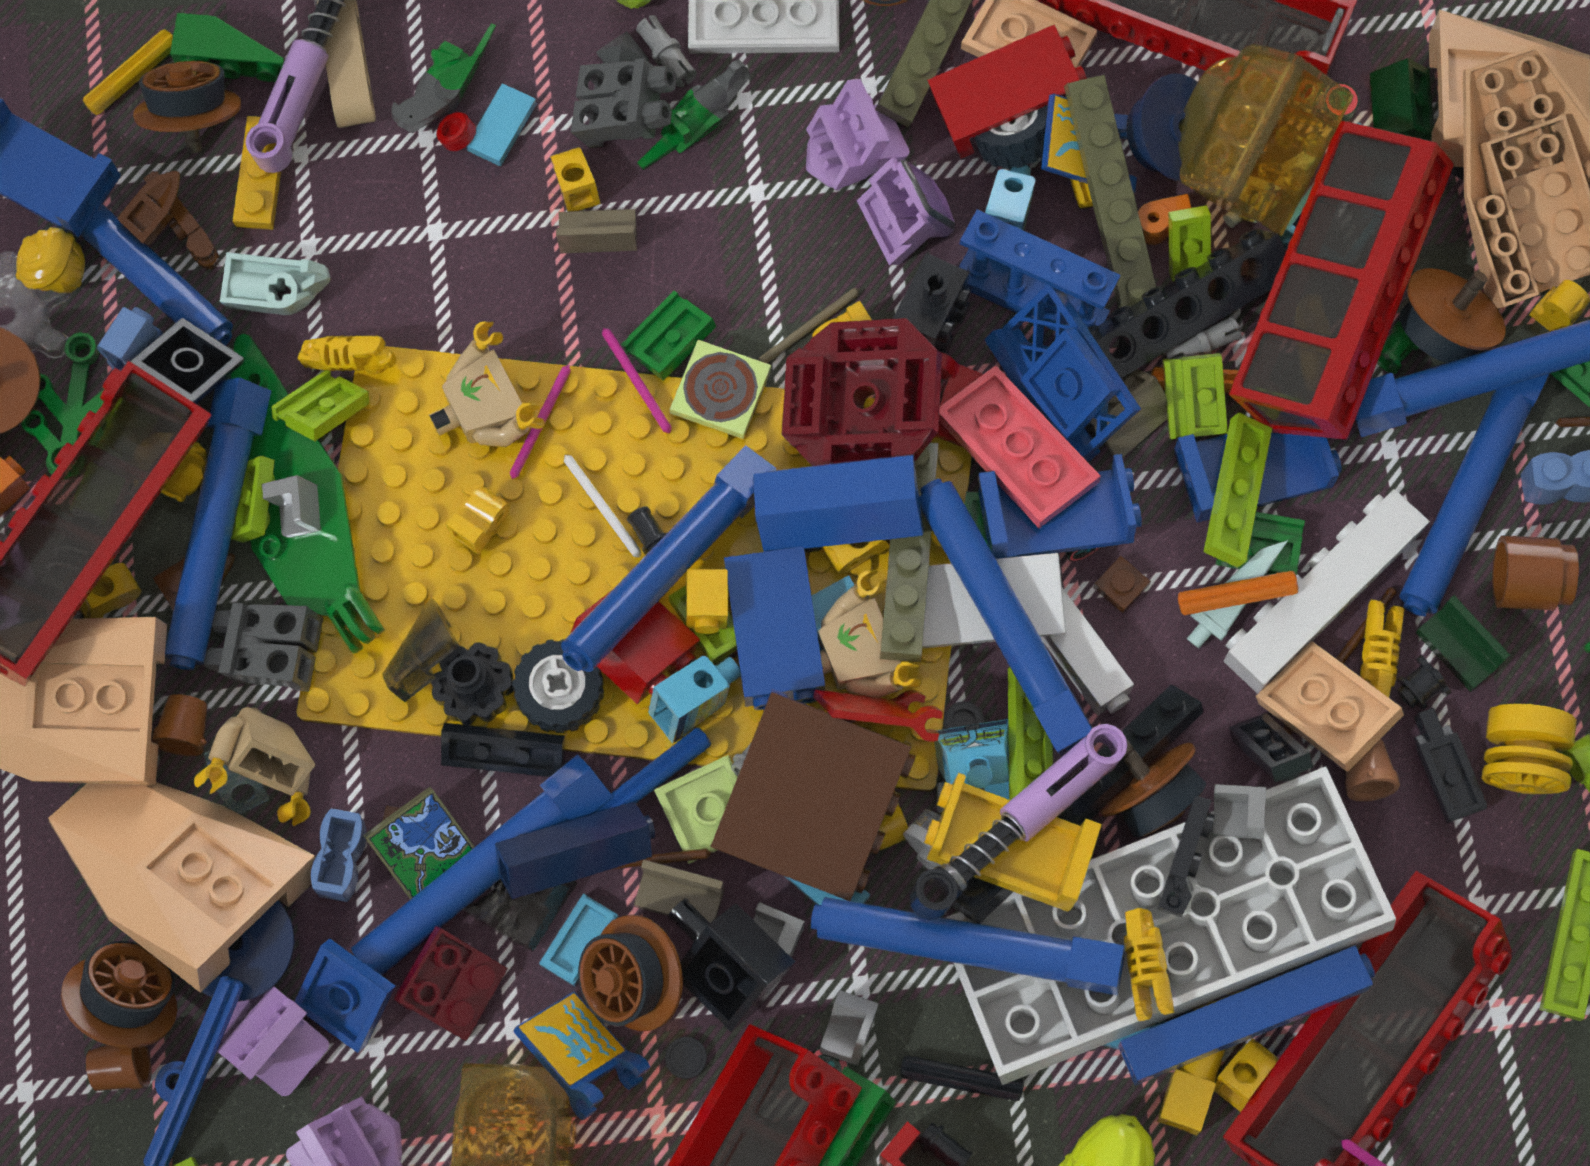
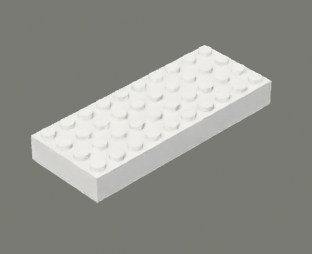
M1325 766L1266 790L1264 839L1215 836L1213 834V825L1208 839L1199 838L1195 852L1203 855L1195 878L1189 876L1186 878V885L1192 898L1182 917L1166 913L1157 908L1185 823L1091 859L1078 900L1069 912L1013 892L980 924L1073 940L1074 936L1124 945V936L1127 935L1125 912L1137 908L1147 909L1152 913L1154 926L1159 928L1161 932L1162 948L1165 952L1167 964L1166 972L1169 975L1174 1004V1013L1168 1015L1161 1014L1156 1006L1153 988H1149L1152 1002L1151 1007L1153 1008L1152 1017L1145 1021L1139 1022L1137 1020L1130 982L1131 977L1126 959L1127 952H1125L1118 995L1068 987L1066 982L954 963L1002 1085L1392 931L1395 926L1396 917L1327 767ZM960 912L946 917L948 919L974 923Z

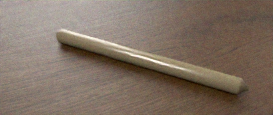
M852 288L760 356L758 361L769 363L858 297L860 289Z

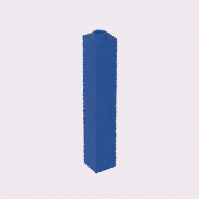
M1355 945L1120 1041L1118 1048L1136 1086L1367 992L1373 986L1371 978L1375 977L1374 969L1365 953L1360 955Z

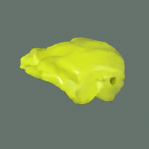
M1125 1114L1119 1116L1110 1115L1103 1117L1079 1138L1073 1151L1067 1154L1058 1166H1154L1155 1152L1151 1136L1135 1116Z

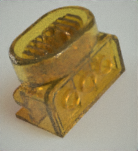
M1260 44L1246 46L1237 57L1224 58L1211 65L1199 79L1184 108V112H1186L1185 118L1179 122V130L1182 133L1181 141H1179V153L1182 161L1180 183L1194 190L1221 209L1230 211L1242 219L1251 222L1257 221L1274 233L1282 236L1354 95L1299 55Z
M463 1064L460 1097L454 1113L451 1166H574V1164L568 1161V1147H575L577 1125L576 1121H573V1118L570 1117L569 1097L545 1067H531L526 1064ZM512 1145V1149L506 1154V1148Z

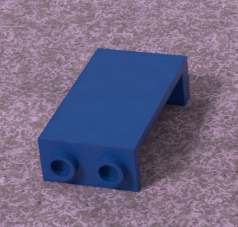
M0 98V194L78 238L120 179L121 175L118 169L108 157L98 153L94 159L16 116L10 111L4 100Z
M1301 416L1280 420L1279 424L1320 428L1311 419ZM1271 433L1257 507L1332 488L1339 477V473H1341L1342 467L1337 451L1330 449L1327 438ZM1194 434L1177 439L1174 453L1197 523L1209 520L1211 517L1227 434L1199 442L1195 441Z
M1122 454L1113 456L1112 470L1098 472L1101 478L1096 486L1041 528H1038L1003 489L997 485L995 471L979 473L978 496L986 540L995 559L1062 553L1134 543L1136 527L1142 526V518L1139 504H1132L1130 492H1134L1133 473L1131 468L1124 467Z
M804 547L725 557L724 562L725 569L728 571V590L745 707L754 706L755 710H764L772 689L788 695L787 697L804 704L816 702L814 692L815 690L825 691V681Z

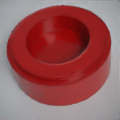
M455 112L446 116L440 122L436 136L438 141L447 150L459 151L471 143L476 133V126L465 113Z

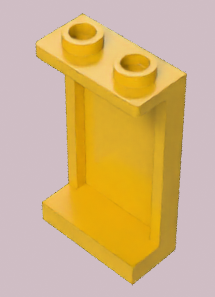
M958 772L952 784L944 783L937 806L944 809L939 821L932 819L925 836L924 843L930 845L926 859L940 865L950 863L952 856H959L964 852L966 844H973L978 840L980 832L990 830L994 820H1001L1000 809L1010 800L964 783L966 775ZM1056 817L1029 841L1016 840L1008 847L1009 852L1003 851L994 859L995 864L989 863L980 871L981 876L975 875L974 877L1069 912L1078 900L1102 824L1085 819L1082 825L1079 826Z

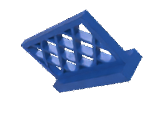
M1046 284L1002 329L993 330L984 340L1011 382L1052 424L1020 379L1049 347L1043 345L1044 325L1056 327L1055 339L1064 329L1076 328L1120 387V390L1115 395L1125 408L1118 416L1108 414L1107 403L1094 417V419H1097L1096 436L1093 439L1084 427L1075 438L1067 440L1086 461H1091L1100 453L1098 448L1136 415L1141 408L1064 292ZM1049 297L1052 298L1057 306L1056 320L1044 318L1045 301ZM1024 322L1034 323L1033 343H1029L1019 329Z

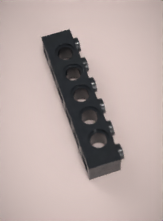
M1259 228L1248 231L1239 238L1240 242L1231 248H1221L1212 252L1207 257L1208 261L1199 267H1189L1180 271L1174 276L1175 281L1165 287L1158 286L1146 291L1142 295L1143 300L1131 307L1127 305L1114 310L1109 314L1110 319L1099 326H1088V330L1120 378L1125 377L1271 290L1275 276L1286 254L1278 233ZM1246 259H1248V271L1244 276H1242V263ZM1215 278L1217 282L1216 290L1209 296L1208 286ZM1183 297L1184 308L1181 313L1176 315V303ZM1148 317H1151L1152 326L1146 334H1143V323ZM1118 336L1119 346L1111 354L1109 350L1110 342Z

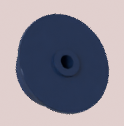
M1178 73L1158 78L1149 86L1143 98L1133 105L1128 115L1126 129L1128 143L1134 157L1144 168L1153 172H1160L1174 181L1190 182L1204 176L1213 166L1221 141L1219 116L1210 95L1195 79Z
M278 900L228 948L230 965L202 991L203 993L213 997L220 978L230 976L238 979L243 984V990L238 1002L247 1001L266 993L279 982L291 962L295 939L291 919L284 906Z

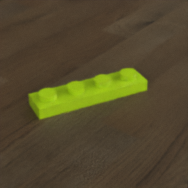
M1237 413L1230 419L1203 551L1237 568L1247 560L1272 433L1271 427L1242 413Z
M1010 667L1008 668L1009 800H1012L1053 765V745Z
M1576 849L1572 854L1539 1010L1582 1021L1585 1018L1590 994V852Z

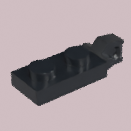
M1434 708L1419 712L1414 716L1420 734L1414 738L1417 746L1416 750L1446 823L1448 824L1486 810L1488 805L1458 733H1453L1450 725L1441 726Z
M1197 796L1191 804L1157 908L1159 910L1182 917L1192 898L1186 885L1187 876L1195 878L1203 854L1197 853L1195 850L1199 838L1208 839L1215 819L1214 814L1208 813L1212 800Z

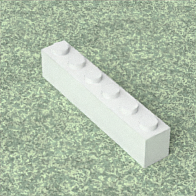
M1395 489L1385 498L1378 494L1364 508L1363 512L1367 516L1358 525L1353 521L1349 522L1336 536L1339 543L1330 552L1324 547L1309 562L1308 565L1312 570L1303 579L1298 574L1296 575L1299 588L1297 594L1284 596L1276 605L1269 601L1254 616L1253 619L1257 624L1248 633L1243 628L1240 629L1225 645L1229 651L1224 662L1257 694L1424 531L1430 521Z

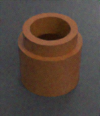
M1500 536L1495 548L1492 571V589L1496 607L1554 611L1558 605H1571L1577 592L1579 576L1578 554L1574 545H1561L1558 538Z

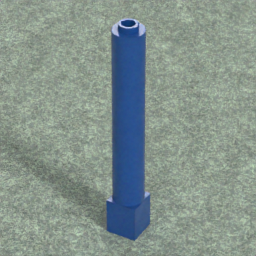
M101 204L80 236L175 324L181 318H184L226 346L232 338V322L148 245L138 240L117 219L118 217L105 205Z
M1590 320L1394 379L1393 373L1371 379L1355 418L1360 436L1365 437L1407 424V416L1589 362Z
M1549 374L1494 390L1489 406L1399 595L1400 599L1404 602V608L1410 613L1426 616L1427 613L1434 614L1437 612L1530 410L1536 403Z
M240 377L224 380L215 387L210 414L212 415L207 426L213 428L214 431L165 648V658L171 660L170 666L182 670L193 671L195 665L204 664L254 436L262 435L271 390Z
M745 445L716 475L714 485L561 643L564 661L576 671H593L738 517L742 519L755 506L753 474L775 471L777 468Z
M941 479L933 480L920 489L922 494L919 497L920 509L1034 708L1033 710L1054 748L1062 756L1086 737L1093 727L1068 687L951 481L943 483Z
M577 754L540 785L544 790L540 795L352 946L350 949L354 956L381 976L384 975L428 939L435 926L440 928L501 879L498 874L496 842L591 815L613 796L594 771Z
M828 897L823 899L822 905L815 904L811 918V929L817 930L818 939L1066 982L1068 987L1112 995L1119 994L1125 960L1124 945L1074 936L1073 940L942 917L928 920L921 918L914 912Z

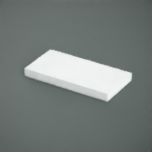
M689 0V54L839 52V0Z
M1051 553L996 559L1039 636L1066 635L1059 554ZM952 564L929 566L922 648L996 642Z

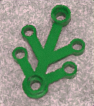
M87 333L73 334L65 343V353L73 363L66 405L55 393L51 380L45 374L40 373V382H46V387L39 392L38 400H42L62 424L61 442L48 429L47 419L37 410H32L21 423L23 429L29 435L36 437L48 451L46 467L51 475L59 466L54 460L67 442L74 445L79 438L80 432L77 431V428L90 410L97 413L104 402L100 399L103 392L101 391L84 404L90 365L96 362L100 353L97 349L98 344ZM82 349H90V353L83 358L78 357ZM32 419H40L39 426L29 428V423ZM107 420L90 443L95 449L99 447L109 425ZM81 456L63 481L74 480L83 473L86 467L87 456Z

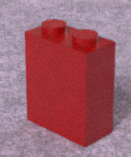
M609 593L576 618L571 632ZM658 601L597 667L638 704L649 694L652 696L654 686L696 660L693 654L700 638Z

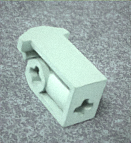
M226 252L220 303L228 309L293 315L304 309L314 299V295L322 291L330 282L329 271L325 265L306 259H301L300 261ZM287 286L291 293L285 294L283 299H280L277 296L278 291H284Z

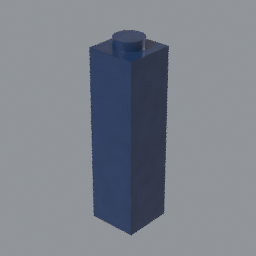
M634 801L496 842L498 874L511 898L515 899L652 857L651 839L655 838L654 825L650 816H643Z

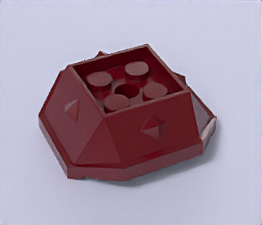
M907 318L831 322L802 349L798 348L786 358L781 435L812 466L914 454V461H916L938 433L942 354ZM875 394L874 403L864 409L866 399Z

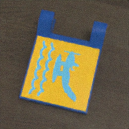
M1053 93L1049 95L1041 169L1088 184L1067 98ZM1114 114L1119 137L1126 140L1128 115ZM1129 175L1132 190L1135 193L1137 177Z
M575 991L517 1025L513 1030L516 1036L566 1091L574 1113L581 1120H585L594 1114L597 1110L594 1106L604 1098L602 1092L591 1083L616 1068L620 1082L630 1090L642 1082L643 1078L641 1075L650 1069L647 1060L639 1054L628 1051L602 1021L592 1013Z

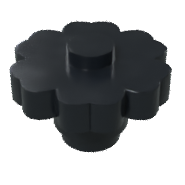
M477 642L469 650L462 646H455L449 653L440 658L439 665L442 671L433 674L431 677L432 696L439 705L444 706V712L449 719L459 721L464 725H470L477 717L484 722H490L496 715L505 711L507 704L504 697L514 691L513 670L508 663L502 661V657L496 648Z

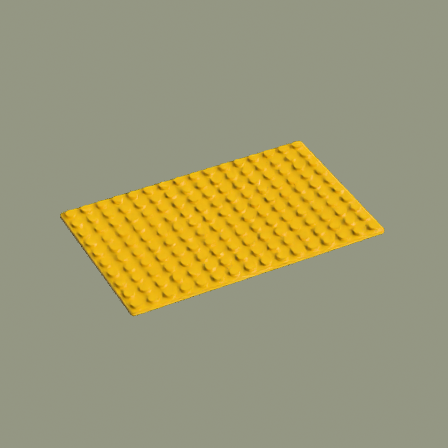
M385 346V348L392 350L397 358V363L393 367L386 370L354 371L353 384L369 391V404L346 420L338 470L342 474L360 592L385 631L381 634L374 632L375 639L369 644L361 642L363 649L353 654L330 618L322 616L323 623L317 652H309L316 657L309 692L300 691L297 716L302 721L440 737L444 723L464 725L459 721L449 719L444 712V706L439 705L432 696L431 677L433 674L442 671L439 665L440 658L449 653L455 646H462L469 650L474 643L480 642L498 650L502 661L508 663L512 668L513 680H515L514 671L516 665L519 666L521 657L525 653H529L532 647L537 644L546 643L547 640H565L570 634L576 618L614 589L645 556L642 551L644 545L627 521L628 516L633 511L643 506H648L662 531L668 533L714 485L716 475L745 445L776 467L777 470L812 466L781 435L784 389L764 387L744 439L670 414V407L682 378L668 376L663 381L656 375L638 373L672 426L671 433L663 432L626 372L570 366L571 372L519 476L511 479L510 470L531 430L530 427L526 434L511 445L499 447L480 445L478 442L469 443L461 426L439 436L431 421L429 414L449 405L442 385L446 382L447 375L461 354ZM499 358L520 401L540 406V409L532 414V418L537 417L561 368L566 365ZM867 398L864 403V409L870 407L874 403L875 398ZM934 437L930 443H938L936 479H941L943 483L951 481L965 504L966 491L968 492L971 455L963 447ZM564 455H571L640 548V558L632 556L564 463ZM484 486L509 503L510 509L506 518L498 527L497 532L478 555L453 538L446 527V523L455 512L459 513L463 509L467 500L478 488ZM755 506L742 519L738 517L689 569H725V557L764 552L755 517ZM932 530L929 566L951 564ZM890 547L879 555L874 554L859 566L844 574L837 572L823 549L817 552L805 553L811 596L848 575L854 585H856L858 576L862 572L871 570L878 571L870 579L872 588L881 583L887 584ZM687 571L659 600L683 624L684 622L669 602V595L686 586ZM728 590V612L732 617L730 596ZM886 590L881 594L869 595L868 599L875 598L883 618ZM698 644L693 654L696 660L706 656ZM951 646L922 648L921 662H912L919 664V667L912 668L908 674L909 680L914 678L922 679V685L917 688L903 686L901 690L881 698L893 699L907 690L920 691L926 696L925 703L912 702L908 710L914 713L927 705L939 708L943 712L942 719H928L925 723V729L942 730ZM737 656L733 658V660L737 663V665L740 668L739 658ZM602 671L604 697L600 701V709L597 714H593L590 722L586 725L585 723L582 724L577 730L556 733V731L549 730L547 732L541 730L538 725L534 726L522 714L516 702L514 691L504 697L507 704L505 711L496 715L492 721L484 722L477 717L470 724L471 726L565 736L564 751L652 761L679 741L677 740L672 744L649 715L648 711L652 697L650 694L640 703L636 704ZM831 672L824 674L825 691L850 694L846 689L837 688ZM741 677L729 684L730 688L725 704L692 729H702L710 739L711 745L689 762L688 765L705 766L727 755L733 764V757L736 754H742L752 742L764 710H755L754 706L745 707ZM817 701L807 704L827 712ZM855 720V724L901 742L907 741L911 743L909 753L916 755L908 778L900 776L896 788L926 792L935 789L938 763L934 742L922 739L911 727Z

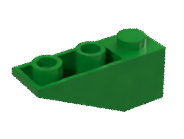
M177 13L170 51L174 63L183 61L214 63L223 68L224 78L238 79L240 76L256 77L264 82H275L284 64V58L216 16Z

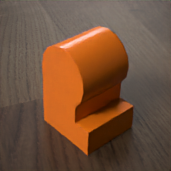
M1188 194L1148 202L1139 208L1138 214L1146 244L1156 245L1161 243L1166 237H1169L1168 212L1191 208Z

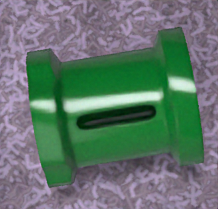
M1399 321L1391 329L1392 333L1386 338L1377 362L1382 369L1393 374L1398 373L1402 367L1401 362L1412 351L1419 349L1407 336Z

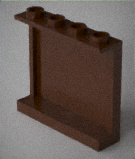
M772 689L711 847L844 900L851 901L854 892L862 894L870 874L869 870L864 869L869 853L877 856L885 836V832L879 830L884 815L893 816L901 795L894 792L900 776L908 778L916 755L909 753L911 750L910 742H901L845 719L832 718L825 711L789 698L787 694Z

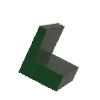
M1406 58L1370 72L1373 128L1431 141L1434 119L1430 69Z
M1455 595L1446 602L1440 611L1415 632L1470 692L1494 673L1510 656Z

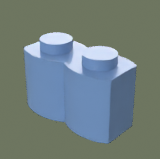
M122 307L97 345L98 351L107 359L106 362L112 369L116 367L121 371L128 360L134 359L163 334L160 329L152 324L154 318L138 307H134L132 311Z
M1590 450L1579 452L1572 457L1563 453L1550 452L1532 458L1521 473L1524 500L1540 505L1552 504L1563 498L1573 502H1590Z
M331 808L322 821L320 828L322 849L315 857L311 869V884L318 897L348 902L354 894L358 882L356 861L364 851L366 839L363 835L367 833L365 823L359 813Z

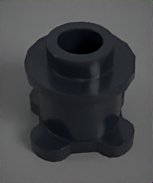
M1420 655L1416 658L1420 666L1406 678L1400 676L1397 679L1401 687L1396 691L1411 709L1417 705L1424 710L1427 708L1426 703L1440 691L1446 697L1452 692L1445 683L1441 673Z

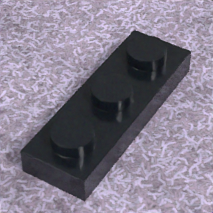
M1267 713L1229 727L1233 742L1274 782L1293 780L1299 777L1301 772L1314 768L1310 753Z
M444 723L441 730V765L550 777L564 766L565 736Z

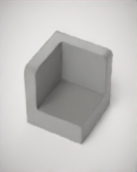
M298 475L262 484L263 499L280 507L281 533L283 536L290 538L321 530L316 484Z
M1215 785L1213 834L1224 837L1264 839L1266 787Z
M758 902L754 921L792 958L804 930V921Z
M839 990L820 1046V1052L858 1066L879 1003Z

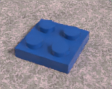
M1075 327L1064 329L1020 379L1054 427L1066 440L1075 438L1120 390V387Z
M328 939L320 946L294 1002L307 1012V1017L359 1053L367 1046L396 986L333 940Z

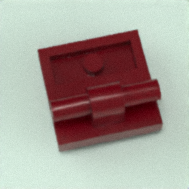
M435 926L393 1000L458 1038L467 1041L508 968L442 928Z

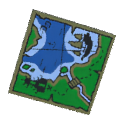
M431 787L424 790L363 835L409 899H412L474 848V845Z

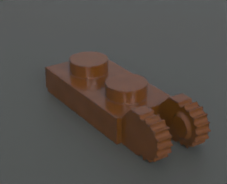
M152 171L143 179L147 184L160 174L157 171ZM176 196L174 205L170 210L174 217L170 220L168 226L180 241L187 238L186 246L191 252L193 259L202 269L212 270V268H216V265H219L220 256L213 242Z

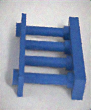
M978 209L976 210L959 243L969 248L959 268L969 272L968 287L972 288L971 293L1018 313L1047 284L1064 292L1086 327L1091 325L1099 326L1107 321L1110 310L1106 309L1105 306L1120 279V274ZM1049 297L1045 301L1044 318L1056 320L1057 306L1052 298ZM1044 325L1045 327L1056 331V327Z

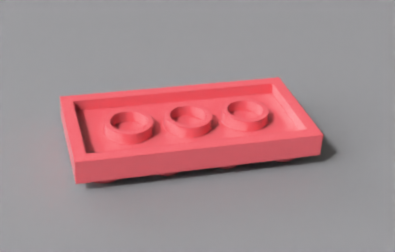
M996 365L939 407V422L986 472L995 471L997 484L1038 528L1045 525L1100 481L1101 476Z

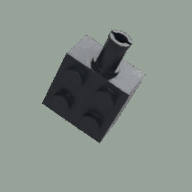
M926 253L893 319L907 318L939 352L947 354L954 339V336L951 334L955 322L962 324L971 303L968 300L972 288L968 287L969 272Z
M687 898L680 901L667 916L693 941L692 947L680 962L683 985L730 1032L762 1006L796 962L736 903L711 923Z

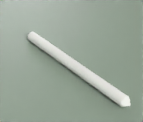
M564 455V463L632 556L640 558V548L571 455Z

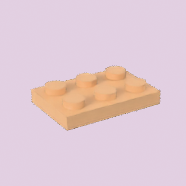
M986 0L965 35L961 49L981 57L1055 24L1060 37L1066 35L1069 37L1076 57L1071 58V61L1076 68L1081 65L1097 36V30L1036 0Z
M1313 641L1303 648L1256 695L1258 703L1347 772L1404 716L1402 707Z

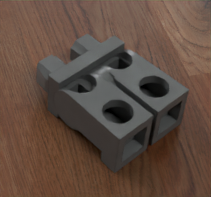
M645 58L634 59V62L622 61L580 65L576 97L579 101H575L571 133L589 148L603 147L604 141L615 139L634 140L641 136L644 139L655 138L656 128L671 124V107L666 101L660 100L661 93L675 90L676 74L665 66L654 67ZM589 80L595 84L594 90H589ZM584 115L590 119L589 125L583 123Z
M232 603L231 610L215 612L212 624L213 632L219 636H226L224 647H210L206 651L204 666L212 672L224 675L235 683L275 685L309 692L316 659L309 652H317L323 617L307 606L257 604L246 606L243 603Z

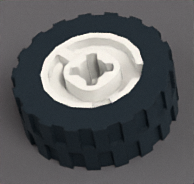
M1048 105L975 136L974 139L983 160L990 162L994 167L1000 166L1003 169L1024 167L1026 164L1038 161L1037 159L1043 156Z
M561 639V641L547 640L544 644L533 646L529 653H525L521 657V662L519 666L516 665L514 671V696L522 714L527 717L531 724L534 726L538 725L541 730L547 732L551 730L556 731V733H564L567 730H577L584 723L586 725L591 721L593 714H597L600 709V701L604 697V681L600 669L597 666L591 672L572 669L562 656L564 652L561 648V643L564 639Z

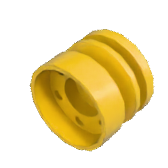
M1504 704L1490 708L1488 711L1486 738L1489 742L1498 745V747L1487 749L1484 753V760L1488 765H1485L1482 770V780L1496 788L1523 794H1554L1568 791L1571 787V776L1567 771H1570L1573 761L1569 756L1559 752L1570 750L1574 746L1577 719L1566 711L1533 704Z

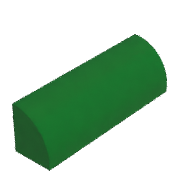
M846 1066L841 1073L861 1086L862 1089L818 1166H857L896 1103L886 1090Z

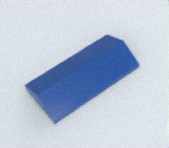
M914 454L753 474L755 517L764 552L794 547H804L806 549L924 535Z

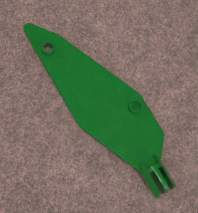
M241 334L235 340L234 352L244 358V363L231 374V379L240 377L254 384H258L260 381L259 386L271 390L262 435L253 437L249 460L259 456L275 460L273 469L275 481L298 475L316 484L321 527L320 531L287 538L281 533L280 507L269 502V525L265 530V535L251 540L252 550L288 606H307L317 614L329 617L353 654L358 653L363 649L361 642L369 644L375 639L374 632L381 634L385 629L360 592L342 474L319 439L313 441L287 427L284 420L279 419L276 421L273 419L272 406L289 394L252 337L247 334Z

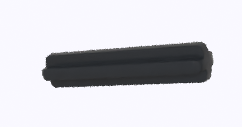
M910 1055L904 1056L900 1070V1076L903 1079L1012 1101H1019L1021 1099L1024 1088V1080L1022 1078L1002 1085L998 1074L994 1072Z

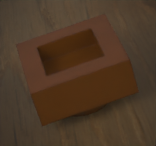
M1120 556L1094 583L1093 588L1121 613H1124L1147 589L1151 581L1125 558Z

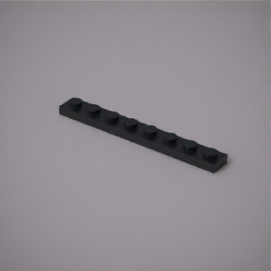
M1171 684L1122 730V733L1133 746V750H1136L1145 764L1149 765L1204 713L1202 702ZM1105 746L1097 753L1103 757H1111V751L1108 746ZM1121 759L1113 771L1103 776L1060 813L1057 818L1081 826L1085 819L1090 820L1135 776ZM1082 767L1072 778H1070L1063 786H1065V785H1066L1069 781H1071L1076 775H1078V774L1083 770V767ZM973 877L967 882V887L962 891V896L952 904V907L974 923L980 924L1013 891Z

